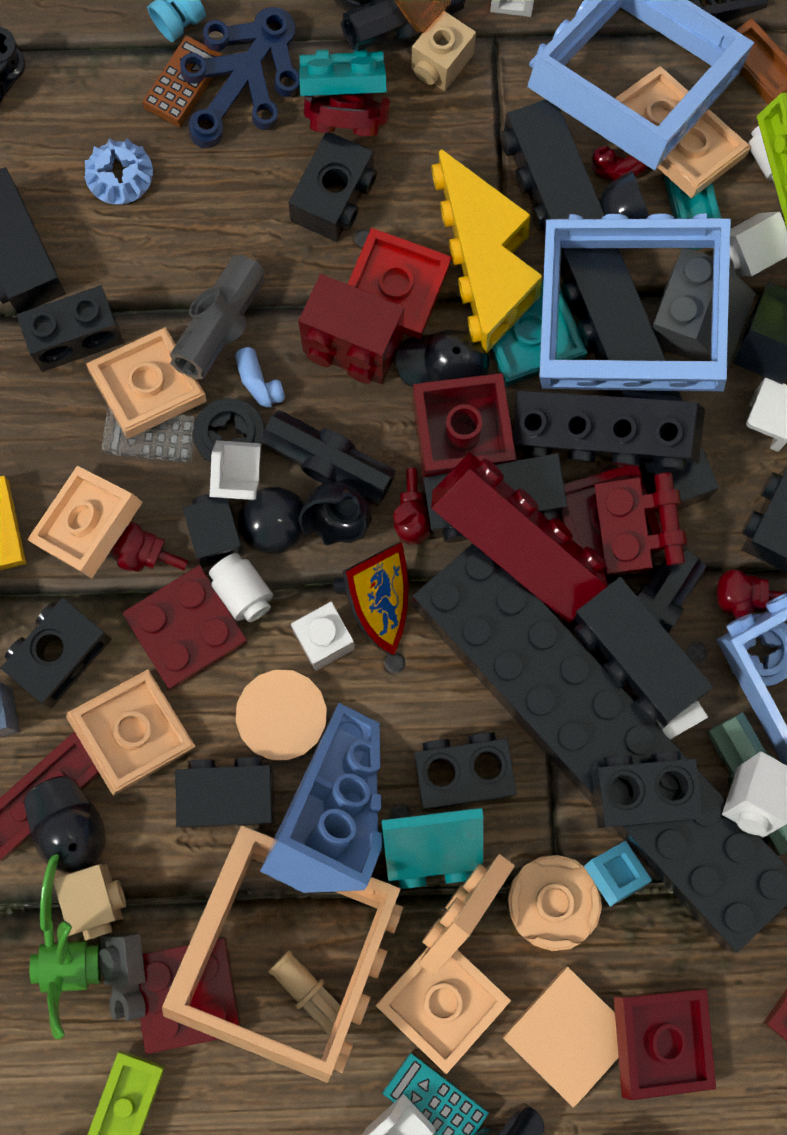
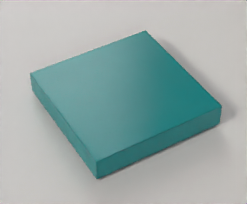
M544 280L542 281L539 299L491 349L499 373H503L505 387L540 375ZM560 288L557 360H582L586 358L588 352Z

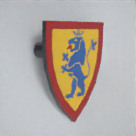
M398 542L342 571L343 576L336 577L333 583L334 591L337 594H347L352 613L362 632L377 648L391 656H395L408 610L409 584L402 542Z

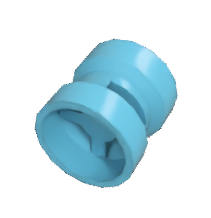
M154 0L147 6L152 21L170 42L180 38L184 34V28L188 25H197L206 18V11L200 0Z

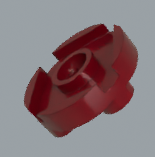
M374 93L326 95L316 98L315 96H304L303 114L310 120V129L316 132H333L337 127L353 129V133L359 136L378 135L379 126L386 124L389 120L390 100L383 96L381 103L374 101Z

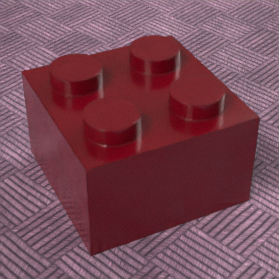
M320 273L298 320L303 352L307 354L306 356L309 360L320 366L330 367L333 364L347 370V374L351 378L361 383L370 384L371 381L383 385L396 356V351L403 340L404 307Z
M503 373L413 384L412 404L423 477L450 473L470 452L480 461L488 459L493 464L516 461Z

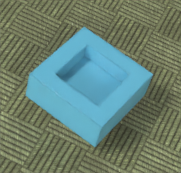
M626 841L591 859L584 866L610 907L641 890L652 881Z

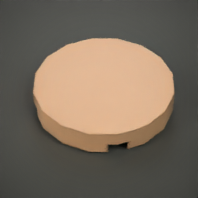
M272 670L258 675L244 688L236 706V725L241 739L255 754L270 761L289 762L306 755L320 742L327 725V707L321 691L308 677L293 670Z
M560 855L538 857L524 865L513 878L507 896L509 917L517 932L532 945L550 951L571 949L584 941L597 927L602 910L600 891L584 866L574 859Z

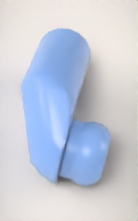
M251 347L239 349L235 354V360L243 385L256 401L264 407H272L271 404L283 402L285 395L281 381L274 379L265 383L255 349Z

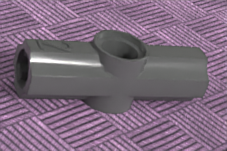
M243 254L233 256L215 285L202 292L194 300L189 309V314L193 319L170 353L172 358L170 364L179 373L185 374L194 380L204 379L222 348L235 341L243 333L247 326V319L244 313L265 281L264 273L266 271L257 261L251 260Z

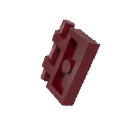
M667 472L654 475L656 492L643 495L640 477L594 484L606 574L608 576L653 570L651 551L665 550L667 566L685 564L683 546L687 545L686 531L680 530L677 506L681 505L680 490L674 488L672 473ZM659 509L662 533L649 535L645 511Z

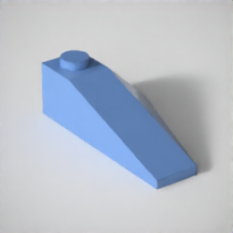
M338 703L279 827L260 872L303 893L360 891L366 889L382 848V833L378 832V812L381 809V795L377 794V772L380 769L379 722Z

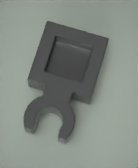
M121 933L99 937L101 947L98 956L99 969L104 976V984L112 985V996L110 999L112 1019L116 1020L125 1017V1021L145 1017V1001L142 993L139 991V984L146 982L140 933Z

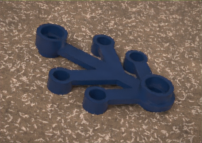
M268 7L256 15L254 22L227 26L219 20L209 21L203 30V40L210 50L220 51L227 44L254 42L247 52L206 59L197 53H188L183 56L180 62V73L182 78L188 83L196 84L206 77L231 74L209 107L198 110L191 116L189 120V135L194 144L202 148H211L221 141L223 136L222 119L247 83L253 103L252 121L254 125L262 130H268L275 126L278 109L269 99L261 65L269 51H271L277 72L274 83L277 93L284 97H292L298 92L300 86L299 73L296 69L292 68L287 47L295 34L294 20L287 11L278 7ZM276 23L282 28L273 31L268 28L267 24ZM213 31H218L223 34V38L214 40L209 37V34ZM196 64L201 69L196 73H191L186 70V66ZM284 77H289L295 84L287 87L282 85L280 80ZM261 110H267L272 114V117L264 120L257 113ZM202 120H209L214 126L211 129L205 130L200 128L198 124Z

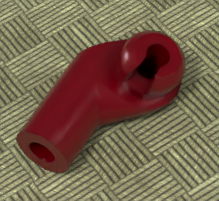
M608 146L598 148L592 155V169L600 178L615 180L630 171H633L636 177L650 168L632 155L626 158L616 156L615 151Z

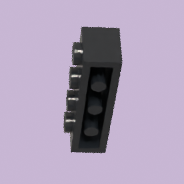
M517 391L512 434L514 446L525 450V457L529 458L551 455L552 452L569 453L568 460L575 462L595 463L596 456L613 457L612 464L638 467L640 466V459L658 460V468L685 470L686 463L699 464L705 408L698 402Z

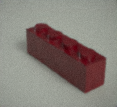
M470 452L432 490L431 509L567 623H570L575 618L578 609L608 586L604 560L591 547L586 546L582 549L571 539L573 537L571 532L560 520L554 517L549 520L537 510L539 508L538 504L526 491L521 488L515 491L504 482V475L495 464L488 459L480 461Z

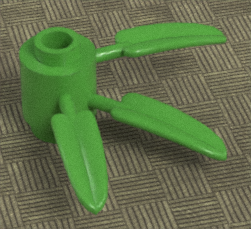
M57 854L52 855L49 859L41 891L40 928L44 931L45 944H40L39 954H31L29 971L31 984L39 983L40 992L47 993L51 1033L56 1040H59L65 1035L59 1016V997L61 992L88 990L89 985L100 984L101 971L98 964L100 945H88V941L67 942L72 929L70 923L63 921L59 924L57 929L58 943H54L51 904L54 876L59 859Z

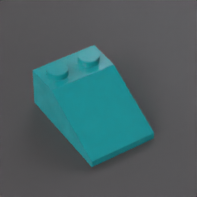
M482 808L382 820L388 881L398 880V887L401 889L427 886L426 876L442 874L445 875V883L466 881L479 863L483 865L484 818Z

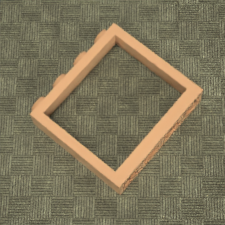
M241 826L162 1006L163 1016L328 1083L333 1070L343 1073L353 1044L344 1040L351 1022L360 1025L366 1012L370 996L362 994L368 976L377 979L381 971L387 951L379 948L385 931L394 934L403 910L402 906L395 904L401 888L371 877L365 890L336 891L339 894L377 908L322 1057L321 1059L189 1006L251 860L254 859L264 863L274 840L272 837Z

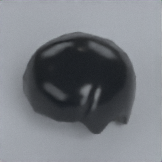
M633 171L616 178L602 191L600 205L604 215L622 214L629 219H647L649 216Z
M332 481L322 484L311 491L300 511L298 521L301 532L305 536L316 533L322 538L324 545L329 546L340 541L352 543L362 539L372 521V512L360 491L353 486Z
M281 487L259 489L256 499H247L238 514V531L247 546L253 550L274 555L284 553L298 546L305 536L301 532L298 516L305 502L293 491Z

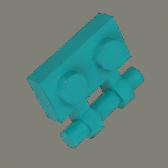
M365 48L360 51L354 50L353 53L329 54V49L316 50V54L299 55L300 96L387 92L383 51L367 52Z

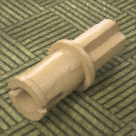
M288 950L269 969L268 973L273 975L297 1001L295 1007L297 1009L303 1007L330 1036L341 1005L323 987L325 981L322 978L317 981L292 955L293 953Z

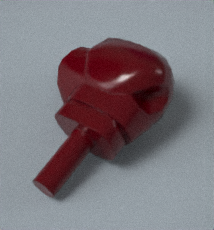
M416 468L406 469L407 492L400 494L401 503L394 511L393 516L394 529L400 541L410 546L421 544L430 536L431 532L427 498L424 493L418 492Z
M131 521L109 552L120 569L130 572H140L144 567L153 570L157 561L185 571L189 561L163 551L164 539L150 532L143 531L138 524Z
M735 569L725 571L717 583L719 607L725 612L734 614L736 619L748 614L753 616L755 610H766L767 602L786 593L769 590L768 579L745 575Z

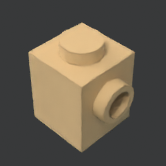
M441 10L412 46L411 69L422 82L428 85L434 84L443 91H446L474 55L476 31L444 10Z
M99 864L54 879V886L64 921L72 926L69 936L83 933L85 941L113 932L111 923L123 919L121 909L126 907L124 891L119 880L112 881L108 864Z

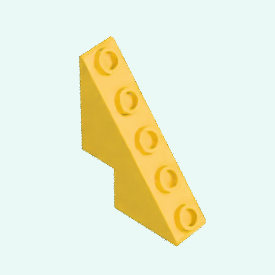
M441 149L439 151V163L431 165L435 190L443 189L446 201L440 202L444 227L452 226L455 238L449 239V246L453 264H461L464 277L458 278L463 304L471 303L473 316H468L470 335L473 343L481 342L487 354L541 296L542 275L513 254L529 237L530 214Z

